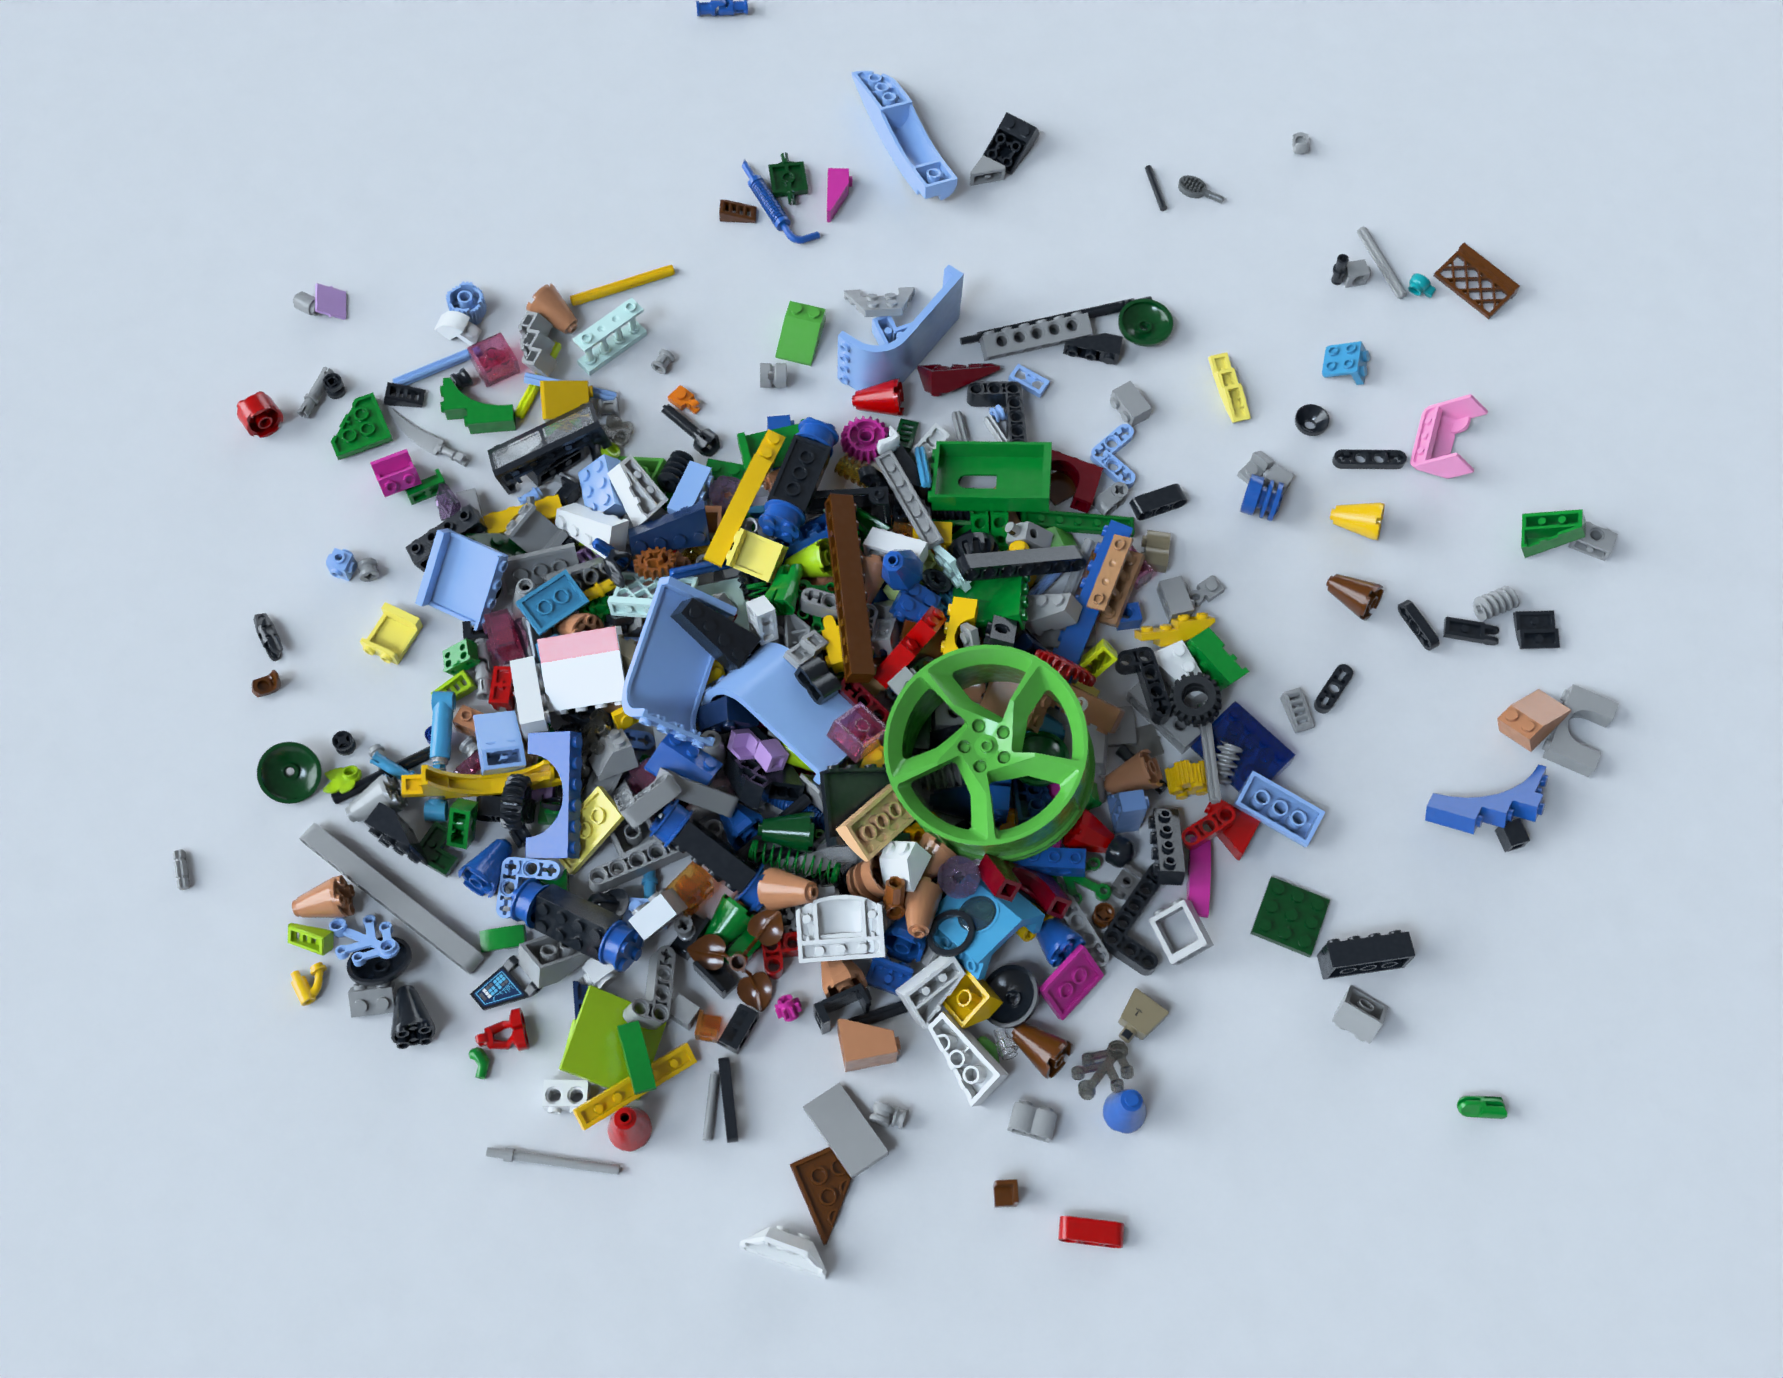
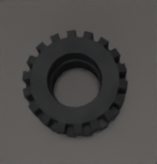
M1189 672L1190 676L1182 675L1181 680L1177 679L1174 682L1175 686L1171 687V694H1169L1171 708L1174 716H1177L1180 722L1184 721L1185 725L1193 724V727H1198V724H1202L1203 727L1206 726L1207 721L1211 723L1214 721L1213 717L1219 715V709L1221 710L1222 707L1220 689L1214 679L1211 680L1209 675L1206 674L1204 677L1201 672H1198L1197 675H1194V672ZM1200 691L1206 694L1208 699L1203 706L1190 708L1184 704V699L1189 693Z

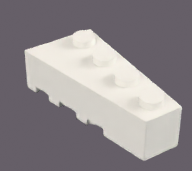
M577 503L557 508L555 526L566 531L571 537L601 557L606 558V556L595 550L592 546L595 538L602 539L618 551L626 550L628 519H618V516H609L599 510L593 511L592 508Z
M534 656L510 661L519 722L524 739L528 741V733L550 732L548 723L551 722L548 710H545V707L548 706L545 694L542 695V691H545L543 679H539V675H542L540 663L536 664Z
M941 1012L928 1026L940 1051L944 1053L948 1061L947 1064L954 1071L958 1084L966 1093L969 1104L971 1106H980L1009 1074L967 1028H961L949 1012Z

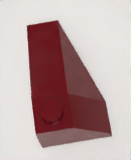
M993 363L968 364V367L966 365L952 364L951 368H949L948 366H941V364L919 365L917 370L924 391L931 393V396H942V393H949L1000 370V366Z

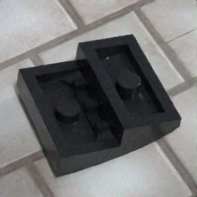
M1516 611L1513 613L1514 627L1520 649L1560 648L1559 630L1555 628L1554 611Z

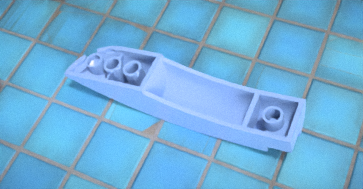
M873 71L852 72L857 90L878 135L894 163L917 195L921 194L924 199L938 196L940 200L949 197L957 186L958 178L942 159L929 139L912 105V100L901 86L886 74L880 76L879 74H874Z

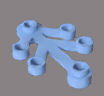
M367 915L363 918L366 935L348 928L343 918H336L329 924V928L334 932V936H346L358 941L349 945H340L335 949L337 958L340 960L348 958L352 952L370 947L374 949L364 953L356 952L352 955L351 959L355 966H363L366 960L379 956L383 959H390L399 953L400 946L391 936L394 931L391 922L385 921L379 925V930L383 935L382 941L376 939L375 927L377 921L374 915Z

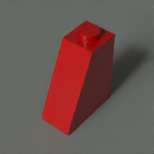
M1222 799L1220 803L1216 804L1209 802L1204 811L1207 815L1224 805L1231 806L1235 810L1234 824L1217 835V837L1235 859L1240 860L1260 821ZM1222 813L1220 815L1224 821L1232 818L1229 813ZM1207 824L1213 831L1214 826L1212 824Z

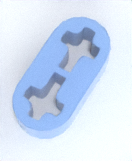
M632 729L623 730L627 738L632 739L630 743L633 750L647 751L654 746L655 740L651 733ZM645 737V741H648V744L644 746V743L638 740Z

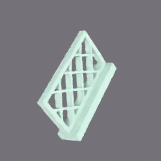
M621 572L624 581L625 579L634 580V582L627 586L625 585L624 588L616 586L613 596H609L607 603L611 615L646 618L654 594L652 595L649 591L657 587L660 578L656 577L655 580H652V577L645 580L644 576L638 577V573ZM692 576L677 579L683 583H691V586L697 588L699 582L698 577ZM646 581L654 582L646 587L643 585ZM640 586L641 590L635 593H632L630 591L631 589ZM626 592L629 594L628 597H621V596H620V595H622V594H624V593H626ZM645 593L648 595L647 598H638Z

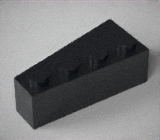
M694 598L682 601L670 616L727 671L739 669L762 639Z

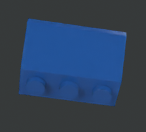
M669 733L661 741L644 767L645 770L654 776H657L660 767L685 778L710 786L716 779L723 763L702 749L692 746L690 741L678 740L674 738L675 735Z

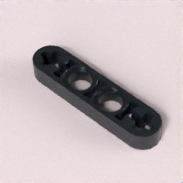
M1341 449L1335 452L1332 463L1339 469H1401L1407 460V456L1401 450ZM1361 456L1364 458L1365 462L1360 463L1355 459V457ZM1375 456L1381 457V458L1383 459V462H1382V463L1376 462V461L1374 460V457H1375Z
M729 1057L718 1058L727 1143L738 1142Z

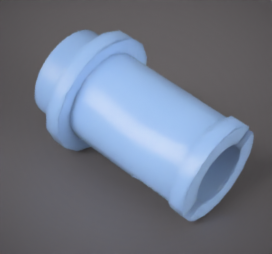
M532 487L531 491L518 497V501L523 505L527 503L526 497L534 496V500L537 501L544 496L539 487Z

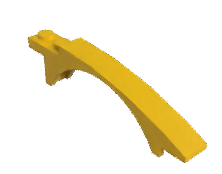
M767 430L703 558L704 560L722 567L728 551L734 544V536L740 530L766 476L771 472L786 437L772 430Z
M543 760L531 767L513 772L483 776L447 772L429 765H421V774L401 775L402 798L445 796V799L503 794V787H505V782L511 774H523L530 777L532 790L562 785L556 768L548 760Z

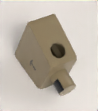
M1135 988L1118 1021L1124 1027L1119 1037L1126 1043H1129L1134 1036L1143 1040L1165 1020L1169 1012Z

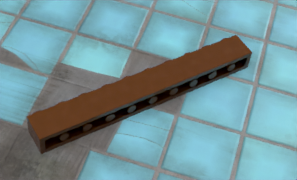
M830 493L824 505L845 683H869L876 675L877 667L873 661L874 646L871 645L872 628L869 627L868 621L870 611L866 605L868 595L864 589L865 574L862 573L861 539L858 538L857 532L859 522L855 516L857 506L854 503L853 495Z

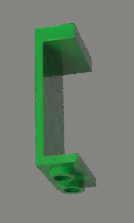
M799 424L772 429V431L786 437L772 469L781 467L794 434L799 432ZM767 431L745 435L744 432L737 434V442L745 472Z

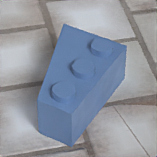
M1143 789L1106 796L1114 834L1138 831L1141 823H1143L1144 816H1146V811L1149 809L1148 796H1144Z

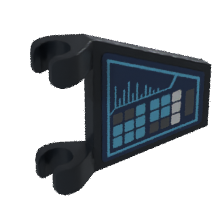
M512 955L502 967L470 993L483 1010L532 997L542 989H538L532 981L524 990L509 973L519 966L516 956Z

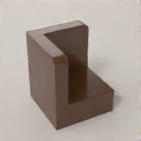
M1017 1179L994 1181V1208L1017 1207L1019 1203Z

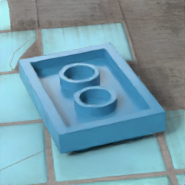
M565 569L516 601L515 604L540 636L587 605L589 600Z

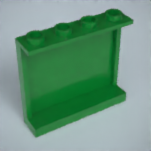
M1030 576L971 581V589L967 592H964L960 587L957 589L954 586L952 602L953 597L978 600L979 609L976 628L987 626L988 622H992L993 616L997 615L1019 621L1020 627L1023 630L1025 629V621L1028 620L1026 608L1029 607L1027 595L1030 593L1028 586Z

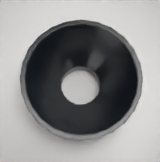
M1307 404L1298 409L1295 415V425L1305 435L1318 436L1327 429L1329 415L1322 407ZM1312 422L1315 428L1308 429L1304 423Z

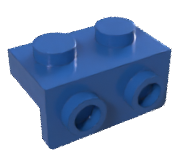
M887 956L872 958L866 981L869 986L898 996L895 990L913 977L914 969L907 963L899 962L898 964L893 962Z

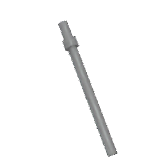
M488 1147L486 1151L487 1157L502 1158L506 1162L516 1160L618 1175L620 1171V1165L518 1152L513 1148H505L504 1150Z

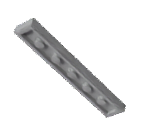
M892 450L874 458L919 539L927 542L928 550L943 543L944 540Z

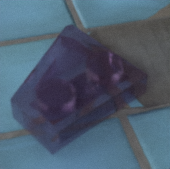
M439 484L435 501L439 509L440 519L444 521L461 509V503L447 484Z

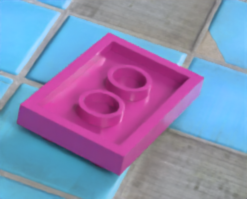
M1079 944L1039 987L1040 994L1057 1018L1064 1020L1103 978L1104 974L1086 947Z

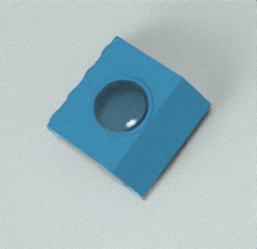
M978 873L968 874L940 901L935 917L948 910H960L967 913L973 919L975 924L974 939L964 952L954 957L958 963L978 980L985 979L992 955L1016 931L1025 926L1033 934L1039 933L1045 917L1042 911L1019 892H1017L1012 902L995 897ZM958 917L943 921L935 933V942L945 950L960 946L968 934L966 921Z

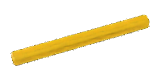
M670 264L571 295L570 301L573 306L580 305L675 274L673 265Z

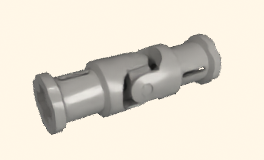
M480 638L474 641L477 643L478 658L480 660V663L475 666V681L478 683L476 697L481 700H489L492 682L491 672L493 671L492 655H490L491 640Z

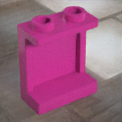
M407 449L370 462L384 497L422 484Z

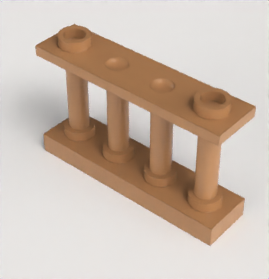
M1114 534L1086 605L1087 608L1101 611L1098 621L1102 624L1118 628L1145 559L1144 554L1130 551L1133 538Z

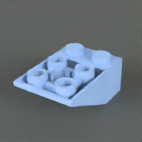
M515 710L473 715L482 776L524 769L526 767V759Z

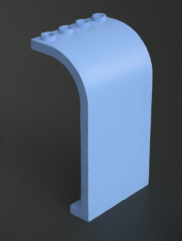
M948 265L944 269L943 288L908 328L891 343L868 345L842 331L838 335L837 378L840 382L849 385L855 390L865 389L896 378H900L899 382L903 383L959 319L964 274Z
M671 576L661 577L624 682L622 707L628 716L638 719L640 724L645 726L652 725L661 733H671L675 735L674 738L681 741H690L692 746L703 749L704 746H713L715 738L700 737L701 732L696 730V716L715 659L670 616L682 601L691 598L696 599L726 618L735 616L737 608Z
M769 642L760 646L753 653H750L739 669L729 671L730 673L726 676L723 675L719 678L716 685L708 687L703 693L704 698L701 705L712 702L714 698L719 699L723 695L737 700L816 773L813 780L820 785L819 772L827 770V766L841 765L871 737L876 727L839 693L821 705L815 703L807 689L796 679L794 673L797 669L783 657L789 648L778 643Z

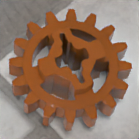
M656 546L653 550L649 547L646 551L642 550L641 555H636V559L633 560L635 573H638V577L644 576L645 580L652 577V580H655L656 577L669 576V570L677 567L676 554L672 553L671 549L666 550V547L659 549Z

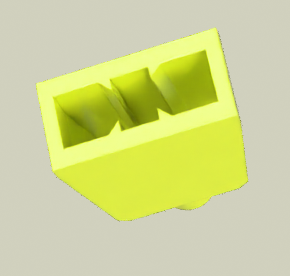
M1103 638L1083 655L1079 665L1090 671L1097 678L1118 660V654Z

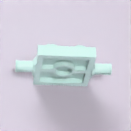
M940 545L932 548L935 553V561L944 569L942 573L951 580L957 589L960 587L964 592L970 590L971 581L963 579L956 566V559Z

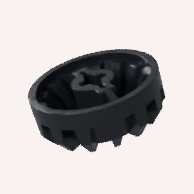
M973 532L955 539L950 544L947 552L957 560L965 554L999 552L1000 546L994 536L983 532Z

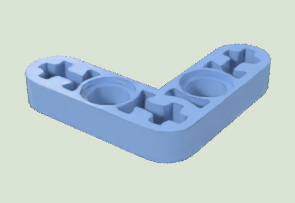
M1122 424L1092 449L1090 459L1095 465L1102 467L1103 472L1115 483L1122 482L1129 489L1134 485L1135 474L1114 455L1132 440L1134 429L1129 424ZM1114 441L1117 446L1114 448L1109 447L1107 442ZM1103 452L1102 457H1101V456L1096 457V454L1099 455V454H1101V453ZM1115 464L1118 469L1112 471L1108 468V465Z
M518 857L506 858L501 868L496 905L497 914L501 918L511 919L510 911L507 914L506 911H503V907L507 905L511 907L512 900L504 899V896L510 898L512 896V893L508 894L505 890L507 883L512 882L516 889L521 886L522 878L558 880L563 875L562 865L559 862ZM531 863L537 865V872L533 875L528 872V866ZM515 864L517 868L509 869V865ZM543 868H555L557 872L553 874L543 872ZM507 875L516 876V879L507 878Z

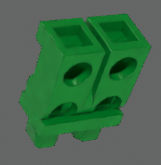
M970 511L971 533H988L998 540L1000 551L1008 550V544H1006L1007 532L1005 531V526L1008 523V511H989L990 528L988 511Z

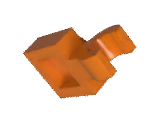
M681 385L668 396V401L681 411L687 408L693 414H697L701 410L698 407L700 403L694 398V394Z

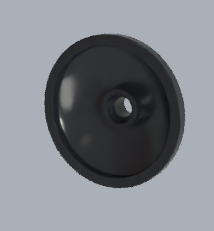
M383 937L376 938V939L379 940V941H382V940H383ZM392 937L400 946L399 953L390 959H383L380 956L368 959L360 967L353 964L352 955L356 952L364 953L374 948L370 947L353 952L347 962L349 977L355 983L365 986H378L393 981L407 969L411 962L412 951L409 944L403 939Z
M1019 965L1002 966L988 976L985 982L1003 1003L987 1020L993 1025L1004 1029L1015 1028L1024 1024L1033 1015L1039 1002L1040 990L1035 976L1029 970Z

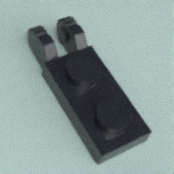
M1446 617L1444 619L1443 637L1484 643L1490 646L1499 643L1497 637L1485 635L1498 634L1499 627L1453 617Z

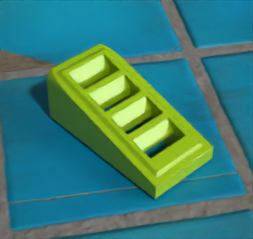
M463 669L434 691H448V689H451L452 692H455L456 701L478 689V686L470 674ZM465 680L466 683H467V685L464 686V684L462 683V681ZM457 684L460 687L459 691L455 687Z
M295 923L288 924L289 944L322 956L333 949V931Z

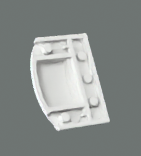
M832 895L816 899L813 903L806 904L801 909L796 910L799 963L885 957L882 905L878 902L876 904L865 897L855 895Z

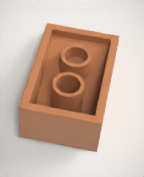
M1538 689L1510 705L1497 718L1498 728L1501 733L1532 752L1571 713V709Z

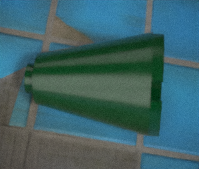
M808 811L763 819L762 823H758V836H761L763 841L804 853H812L810 847H813L814 823H812L810 817H814V812Z

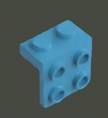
M1362 341L1327 346L1322 368L1323 377L1351 374L1356 385L1364 384L1368 373L1367 361L1370 360L1369 351L1365 349Z

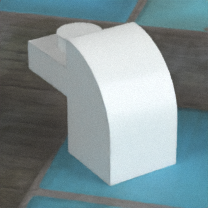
M448 311L441 315L434 329L448 340L457 336L471 347L476 344L482 332L480 328L469 321V316L457 311Z

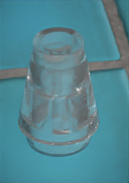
M996 1028L993 1032L995 1034L998 1056L1002 1060H1010L1018 1055V1046L1009 1032L1004 1028Z

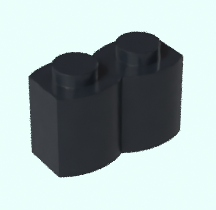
M817 656L799 666L794 673L798 682L807 689L810 697L818 705L836 696L842 688L840 680L829 672L826 662Z

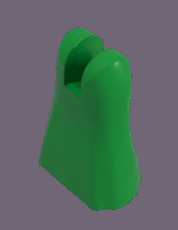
M789 564L781 565L771 586L764 594L775 608L776 616L794 614L799 585L803 575L801 564H792L791 567Z

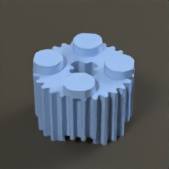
M463 281L459 287L455 286L456 288L447 291L446 301L449 311H457L469 316V321L475 325L482 322L487 306L482 290L479 287L474 286L472 282L468 283L467 281L465 283Z

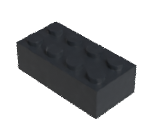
M1394 930L1387 935L1373 933L1366 938L1352 936L1345 941L1331 939L1327 941L1317 954L1322 979L1324 980L1405 968L1416 955L1409 931L1401 932V930Z

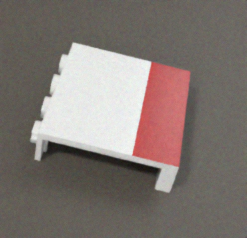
M621 626L537 639L549 712L556 711V715L568 714V709L575 708L576 712L588 710L587 706L595 705V709L605 708L607 703L614 702L615 706L622 705L625 676L618 635L622 634Z

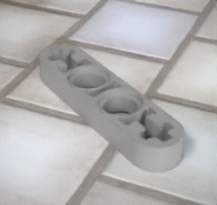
M1067 894L1072 900L1071 910L1076 908L1077 911L1071 913L1068 917L1064 915L1065 922L1071 929L1079 933L1081 937L1087 933L1094 936V943L1092 945H1085L1088 950L1094 948L1098 943L1100 947L1097 948L1099 954L1104 953L1105 957L1103 958V963L1097 961L1096 964L1098 967L1105 966L1109 961L1108 951L1074 897ZM1078 915L1083 919V924L1080 927H1074L1071 924L1073 916ZM1092 951L1090 955L1094 959L1096 957V954L1094 951Z

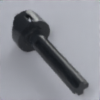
M670 404L663 406L661 412L694 439L693 447L695 450L706 457H712L720 449L717 434L711 429L701 431Z

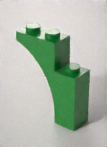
M451 377L443 378L440 394L444 401L440 402L441 412L445 413L447 420L464 419L465 427L469 428L470 434L516 431V417L513 404L490 405L475 401L460 392L452 382Z

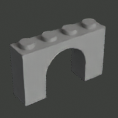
M1573 684L1569 690H1564L1560 699L1563 701V705L1571 709V713L1550 733V738H1547L1544 742L1542 749L1545 752L1542 758L1589 777L1595 771L1601 753L1575 741L1569 733L1568 721L1573 718H1583L1606 728L1613 721L1619 703Z

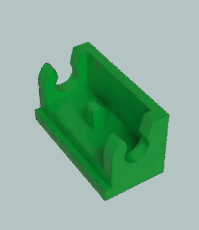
M439 468L435 470L436 475L421 480L422 484L405 490L412 505L448 491Z

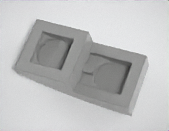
M812 630L803 636L797 645L787 650L783 657L798 669L799 666L817 656L829 642L816 630Z

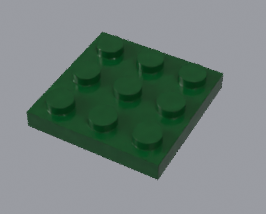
M1271 876L1250 934L1310 958L1330 900Z

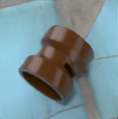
M1100 903L1095 907L1092 914V922L1097 928H1108L1115 916L1113 906L1108 903Z

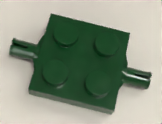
M785 152V158L784 153H781L782 162L768 165L772 194L774 197L788 196V204L792 205L793 203L795 205V195L808 194L804 162L789 161L788 153Z

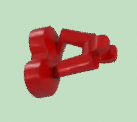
M521 1008L511 1010L509 1021H501L484 1029L485 1033L475 1036L476 1043L479 1046L487 1045L489 1049L509 1050L513 1043L518 1051L530 1048L525 1018ZM511 1028L513 1030L512 1035L507 1041L494 1038L495 1034L504 1029Z

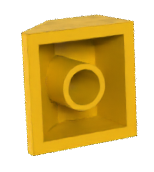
M966 969L964 970L965 975L954 991L942 1003L963 1029L990 1018L1003 1003L984 979H976Z

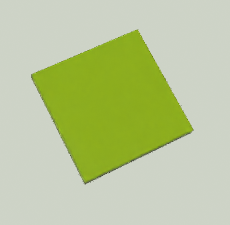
M588 986L559 1070L607 1089L627 1078L629 1074L618 1038L617 1026L627 1023L623 1018V1011L632 1002L594 986ZM667 1021L656 1030L641 1027L650 1063L654 1061Z

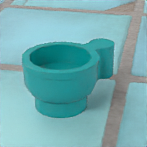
M1415 273L1409 281L1410 286L1408 290L1416 296H1420L1423 293L1428 298H1431L1436 288L1430 285L1431 282L1427 277Z

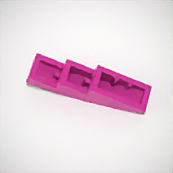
M1190 836L1189 843L1195 842L1197 838ZM1211 840L1194 850H1189L1187 900L1192 902L1198 916L1205 918L1209 916Z

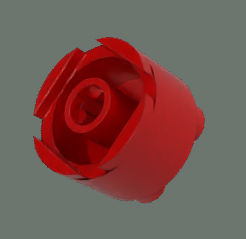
M262 391L237 403V417L253 437L254 435L259 436V438L270 436L279 429L280 421L283 422V414L272 398Z

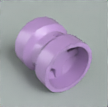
M556 786L532 790L531 799L539 802L545 798L555 797Z

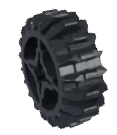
M511 774L507 778L500 802V822L503 828L516 831L522 830L525 827L532 803L533 788L530 777L523 774Z

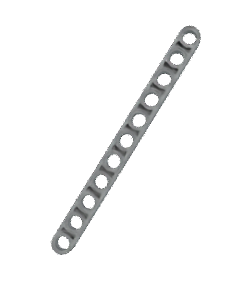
M313 823L299 838L308 848L466 973L471 974L484 960L485 957L478 950L316 823Z

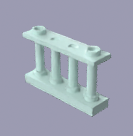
M630 298L573 338V341L585 352V355L577 360L578 365L589 376L647 336V331L636 321V317L644 312V309L633 298Z

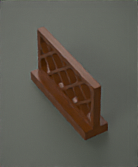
M1465 242L1433 275L1488 320L1510 298L1512 299L1517 294L1520 287L1519 284ZM1458 257L1463 261L1464 266H1454V260ZM1464 270L1465 277H1455L1454 271ZM1467 270H1475L1478 277H1468ZM1443 271H1451L1452 278H1445L1441 273ZM1465 281L1466 288L1459 289L1456 287L1455 282ZM1468 281H1478L1479 288H1469ZM1481 281H1489L1492 288H1482ZM1479 292V299L1473 300L1469 297V293ZM1482 292H1492V299H1483ZM1495 292H1503L1507 296L1504 299H1496ZM1493 303V309L1488 312L1483 308V304Z

